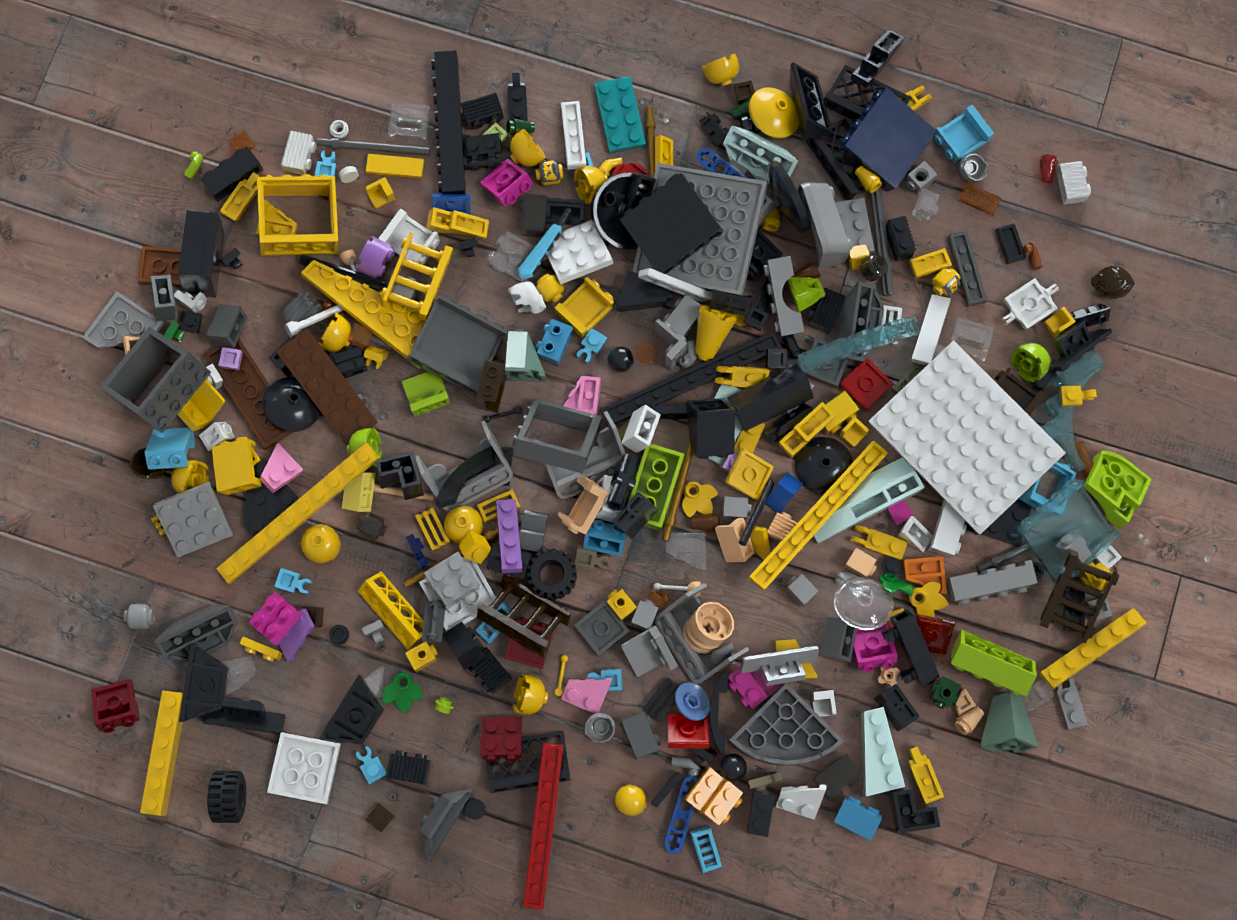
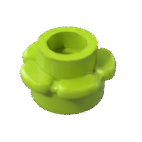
M445 697L435 701L436 705L434 708L439 712L449 714L451 709H454V706L451 705L452 701Z

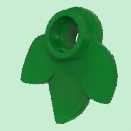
M888 573L879 577L880 587L890 594L901 591L911 596L913 595L915 587L910 582L896 579L894 575Z
M401 672L394 677L393 683L385 687L383 703L395 701L398 709L405 713L410 709L413 700H422L423 692L420 685L413 682L411 675ZM402 679L407 680V684L405 686L400 685V681Z

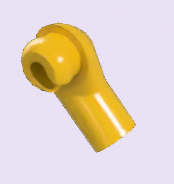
M622 158L605 160L599 167V170L608 178L610 176L609 171L612 168H617L623 164Z

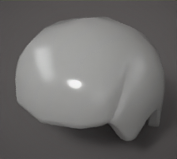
M968 154L961 160L959 172L966 181L979 182L987 177L986 170L988 164L980 155Z
M595 713L587 719L584 733L592 742H607L615 734V722L606 713Z

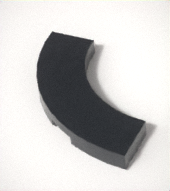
M492 446L474 454L451 473L438 494L436 505L439 509L457 503L458 496L465 486L464 482L469 476H474L481 470L495 464L496 452Z

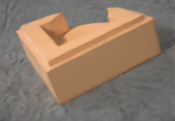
M963 689L958 694L960 696L955 704L958 716L976 706L966 689Z

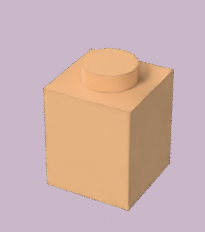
M855 548L844 568L865 579L868 575L871 577L877 566L874 565L876 559Z

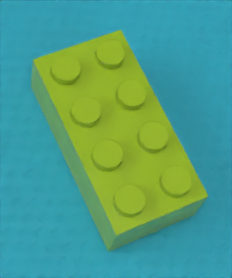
M651 443L645 448L636 476V484L631 492L629 501L637 492H640L651 501L658 511L644 527L661 532L685 454Z
M962 629L951 649V664L956 669L969 671L979 679L985 678L997 687L1003 686L1008 688L1015 695L1022 694L1027 697L1037 677L1036 661Z

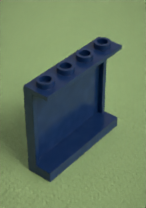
M886 87L882 90H877L872 95V102L862 109V116L852 123V130L849 134L846 133L840 140L841 145L838 149L842 150L845 148L871 172L880 177L885 183L882 187L888 192L897 188L936 130Z

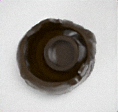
M1119 266L1105 267L1091 278L1092 287L1101 295L1112 299L1125 297L1135 285L1132 276Z
M146 448L137 450L132 455L129 467L139 478L146 480L158 479L169 469H148L145 456Z

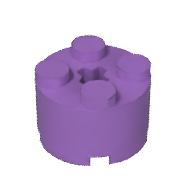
M371 236V241H367L358 258L361 260V264H356L355 270L373 278L383 279L386 274V264H391L395 256L393 246Z

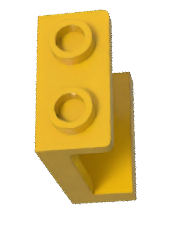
M586 277L584 283L564 303H559L555 307V314L567 325L572 326L573 331L583 338L591 328H594L614 308V298L607 291L604 293L596 280H590Z
M239 437L236 441L220 442L218 446L212 447L218 493L227 496L262 487L261 480L256 478L254 473L251 447L256 446L255 441L248 439V437Z

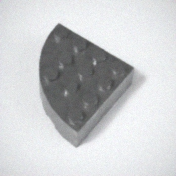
M786 683L728 742L741 753L754 760L767 764L788 766L819 759L836 749L844 740Z

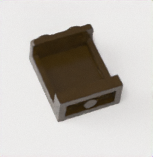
M485 361L476 396L479 409L494 413L499 412L507 380L506 375L503 374V364Z
M1009 367L1005 372L1001 370L994 378L997 380L996 383L1030 416L1045 398L1046 394L1042 391L1036 393L1011 374L1010 371L1012 369Z

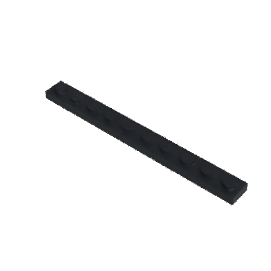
M773 331L600 409V412L607 427L608 424L603 413L606 411L614 424H618L631 418L632 413L644 405L652 408L659 403L667 402L705 385L717 377L729 374L716 371L717 366L745 367L765 358L766 349H782V346Z

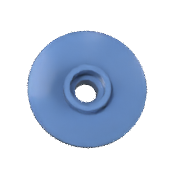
M687 682L677 688L675 703L679 711L686 718L699 721L709 714V697L699 685Z

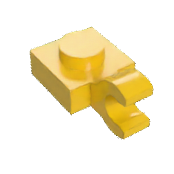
M1081 385L1061 386L1059 388L1061 407L1081 406L1083 404L1082 400L1089 401L1097 397L1096 389L1081 391Z

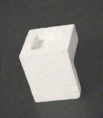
M833 690L813 692L811 694L813 710L820 717L837 714Z

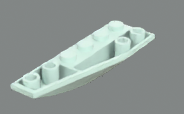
M902 457L870 473L814 535V538L819 544L920 493L925 487L916 471Z

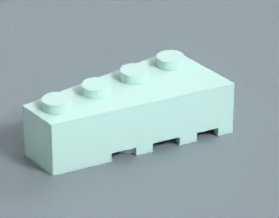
M884 707L862 712L863 797L905 787Z

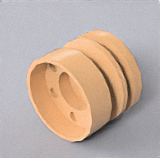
M707 602L702 604L686 620L683 626L685 642L692 650L698 653H712L732 634L734 630L733 617L728 609L719 603Z

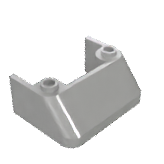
M807 182L800 184L797 192L804 204L820 252L817 263L818 270L846 263L852 249V243L846 237L835 205L833 187H829L827 183Z
M607 411L603 413L608 427L597 434L596 440L598 445L592 448L583 474L543 463L559 498L568 499L582 493L584 487L576 481L580 474L597 482L604 475L613 477L619 469L625 451L617 427Z
M485 420L481 423L487 437L480 441L479 449L482 451L492 446L496 452L495 464L481 470L474 476H469L464 482L465 486L458 496L457 503L443 507L446 511L470 503L508 483L513 477V472ZM417 455L415 458L421 476L437 498L443 484L457 467L450 471H447L441 464H435L427 468L420 456Z
M706 583L685 593L655 618L657 629L691 681L696 684L705 681L749 651L748 647L736 654L732 651L725 656L722 663L714 664L711 662L712 653H698L692 650L685 642L683 626L686 620L701 606L696 595L707 587Z

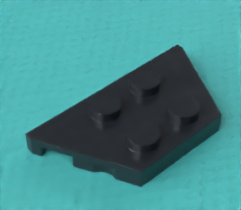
M196 644L190 645L179 722L222 709L223 698L226 695L229 667Z
M358 675L319 737L320 740L335 739L337 742H352L353 744L363 745L384 709L361 675Z

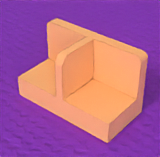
M737 518L730 525L715 527L726 562H746L755 553L750 538L746 546L739 544V540L746 528L744 518Z

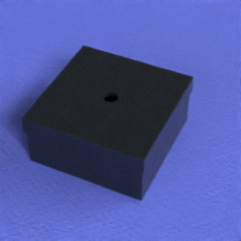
M186 211L178 275L184 292L186 291L189 294L201 292L206 297L216 298L225 236L220 213Z

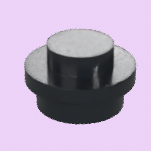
M887 557L881 565L884 574L888 573L894 576L899 574L902 568L901 562L894 557Z
M335 625L329 632L330 640L337 645L346 643L349 639V630L343 625Z

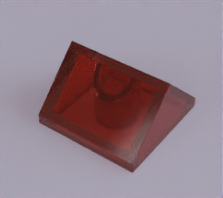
M915 614L914 617L929 652L946 655L956 623L954 621Z

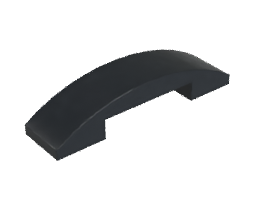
M768 278L743 322L758 331H761L771 313L770 303H773L772 296L768 295L767 292Z
M728 672L722 674L715 686L709 711L711 735L719 754H725L726 733L718 732L719 693H727Z

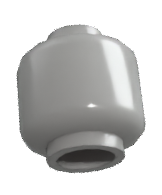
M133 603L129 606L128 610L124 611V622H127L128 627L131 629L146 630L150 625L154 624L155 610L149 604Z

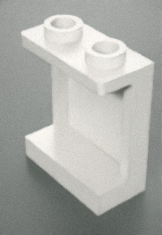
M401 208L379 237L380 240L393 246L394 253L399 257L403 250L401 248L403 238H407L409 232L413 233L412 242L433 250L437 248L440 242L436 231L432 232L408 217L407 212ZM409 249L406 259L422 265L429 258V256Z

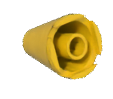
M707 305L700 306L695 353L699 359L708 361L714 358L736 322L737 318L735 315L711 309Z

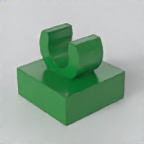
M172 320L164 336L169 340L173 338L181 342L185 334L176 330L179 324Z

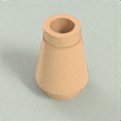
M975 706L956 719L955 727L963 735L972 733L984 716V712L978 706Z

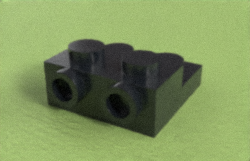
M759 229L757 230L746 278L754 282L764 274L763 265H766L765 261L780 258L783 255Z

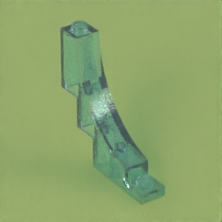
M916 316L893 320L878 327L834 340L797 355L799 358L798 364L804 373L812 372L867 351L918 336L921 330Z

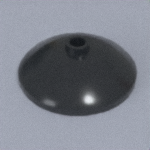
M287 377L275 381L264 394V414L270 423L281 430L288 432L306 430L320 416L321 411L295 377ZM295 397L297 400L292 401L290 398Z
M817 437L810 440L797 453L795 472L805 488L817 494H825L853 463L849 450L838 440L829 437ZM827 460L829 465H823L822 461Z

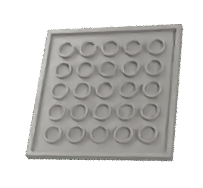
M657 163L654 175L656 181L651 195L654 194L653 191L657 187L666 185L669 182V178L674 174L682 173L724 230L666 275L699 288L716 289L742 296L768 183L755 179ZM638 246L633 272L639 273L640 270L647 268L655 270Z

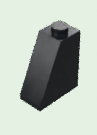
M628 270L617 303V311L625 312L666 307L667 301L671 302L674 291L640 279L638 277L639 273Z

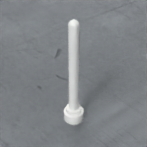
M338 305L333 306L300 322L290 321L285 324V329L290 338L299 335L301 329L343 311V309Z

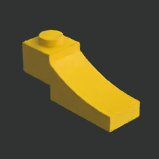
M433 207L428 214L426 229L442 234H459L484 240L487 237L489 220L455 210L449 212Z
M823 402L820 403L778 445L790 458H793L836 415Z

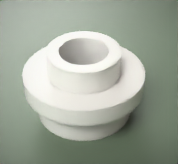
M336 120L330 126V133L334 138H344L349 132L347 123L342 120ZM338 128L343 129L341 132H336Z

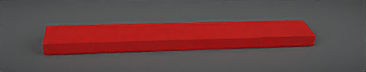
M543 743L523 902L524 908L541 910L544 908L563 745Z

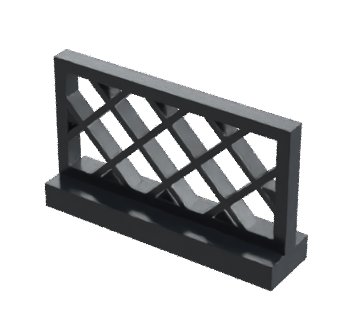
M847 65L844 66L824 98L827 108L853 121L857 118L859 119L862 116L861 111L863 107L872 102V100L866 102L863 94L870 92L874 94L877 90L887 87L897 97L905 100V104L908 105L911 100L910 96L876 79L870 83L871 88L862 90L861 86L854 81L845 82V73L852 74L855 69ZM856 84L858 92L849 94L847 86ZM844 87L846 95L838 96L834 94L836 89ZM860 95L862 103H853L851 97Z
M844 118L831 125L832 131L834 130L833 134L829 135L833 136L831 143L825 142L822 137L808 138L806 143L845 200H852L856 195L865 191L863 186L857 189L853 183L854 179L859 180L855 175L856 167L859 168L864 165L857 163L856 158L854 161L844 159L845 153H849L845 148L840 150L843 151L842 158L836 157L832 153L833 149L839 150V145L834 144L835 137L842 139L844 136L843 134L836 133L837 128L843 125L848 134L852 130ZM843 164L853 166L852 173L846 172L843 169Z
M557 731L522 737V743L527 742L525 745L522 744V754L527 750L534 757L528 765L517 758V761L526 767L521 774H515L511 771V768L517 761H513L508 768L499 762L501 758L497 759L492 766L491 762L486 761L490 792L498 793L538 786L540 771H535L530 766L536 758L541 760L539 754L542 752L543 745L537 753L529 749L528 746L535 740L541 744L548 743L554 737H560V745H563L562 759L564 760L565 767L560 769L559 782L571 781L564 732ZM496 765L506 770L501 777L493 778L492 770Z

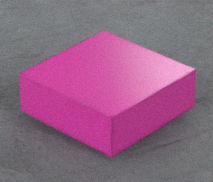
M905 500L887 508L895 527L906 522L910 516H913Z

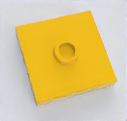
M741 448L724 483L752 500L758 501L774 466L745 448Z

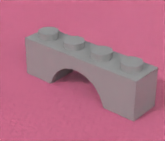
M791 256L765 261L766 265H763L764 275L768 276L769 280L767 292L768 295L772 296L773 303H770V309L776 318V322L773 323L775 333H778L779 336L804 332L801 313L789 309L782 298V289L785 282L794 275Z

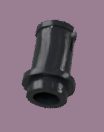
M794 334L787 335L782 339L789 352L788 356L792 360L802 356L803 350L799 348Z

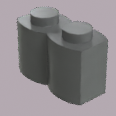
M524 510L523 515L520 514L518 526H521L519 539L522 551L533 554L541 553L548 514Z

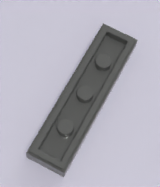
M967 231L948 235L956 269L961 278L960 283L967 307L986 303L987 298Z

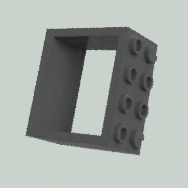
M148 327L100 388L123 407L160 433H163L210 375L211 371L188 351L151 327ZM174 353L179 356L139 407L134 405L133 402Z

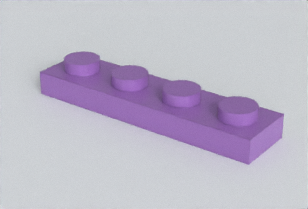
M516 499L496 500L502 573L522 572Z

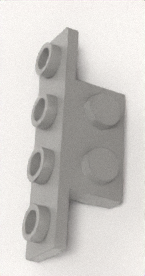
M818 646L774 653L769 652L755 656L750 655L742 659L740 670L741 673L761 671L766 686L804 680L806 674L801 664L815 662L819 648Z

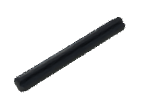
M302 254L300 256L299 264L308 266L315 260L334 269L335 272L341 275L352 277V280L361 284H367L369 287L382 291L383 288L387 287V281L373 278Z

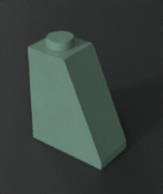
M523 329L508 331L505 363L507 381L546 382L545 372L528 332H524Z
M1003 691L1000 695L992 698L981 741V748L993 753H1001V749L1013 750V753H1021L1038 748V743L1021 696L1015 695L1011 691Z

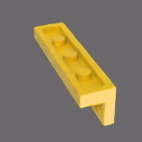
M382 571L365 580L358 593L407 650L413 648L422 638V632L418 633L414 628V624L419 625L423 630L424 620ZM379 579L384 584V588L379 587L374 581ZM388 595L394 596L397 600V603L392 602L388 598ZM401 610L407 611L409 617L403 616Z

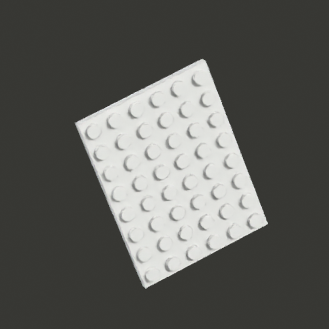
M954 340L868 421L979 535L1066 453Z

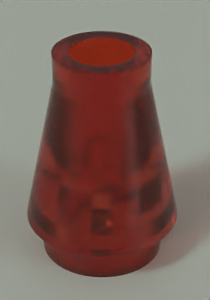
M1050 154L1042 155L1039 160L1041 182L1053 183V177L1058 164L1057 156Z

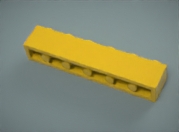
M162 690L140 813L158 816L167 815L183 722H179L183 693Z

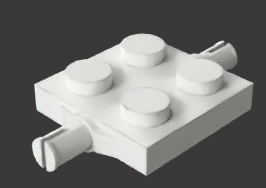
M1034 278L1004 298L1003 301L1010 309V314L1003 317L1002 321L1007 325L1016 319L1025 331L1058 309L1052 301L1051 295L1059 291V287L1054 283L1045 289Z

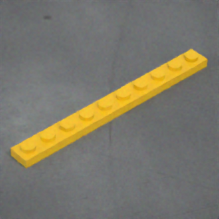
M873 440L748 579L764 592L886 457L888 452Z
M368 443L363 444L216 568L228 584L233 583L379 460V456Z

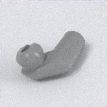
M695 341L686 342L687 353L679 359V364L684 368L690 367L697 359Z
M840 572L835 579V582L841 586H844L846 581L858 588L865 581L852 572Z
M731 641L713 650L711 654L712 663H722L725 656L735 650Z
M672 757V767L688 768L689 776L697 777L699 775L700 767L694 761L685 757Z

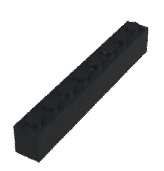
M457 50L434 52L435 59H431L432 70H435L436 75L432 76V82L437 92L433 93L434 105H437L438 110L434 111V117L439 127L435 128L436 140L439 139L440 144L436 146V152L441 162L437 163L438 175L441 174L442 181H438L439 192L443 194L466 195Z

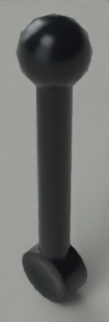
M517 406L511 411L492 416L486 415L483 420L488 423L492 419L510 414H521L523 410L522 407Z

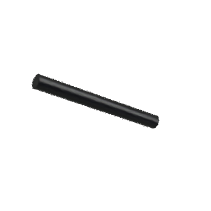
M767 481L739 540L740 545L746 546L775 484L774 481Z

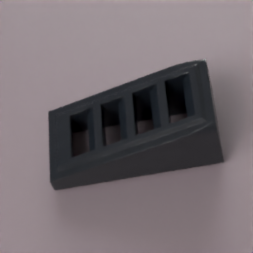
M635 172L626 210L634 209L633 203L640 201L635 198L636 195L643 198L651 196L656 181L655 178ZM641 180L646 181V185L641 184ZM638 188L645 189L644 193L638 191Z

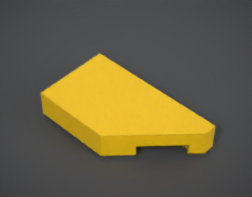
M755 526L750 539L754 551L765 560L771 553L767 528Z

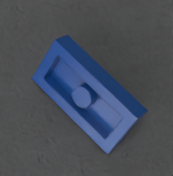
M432 194V208L435 207L449 212L455 210L470 215V195Z

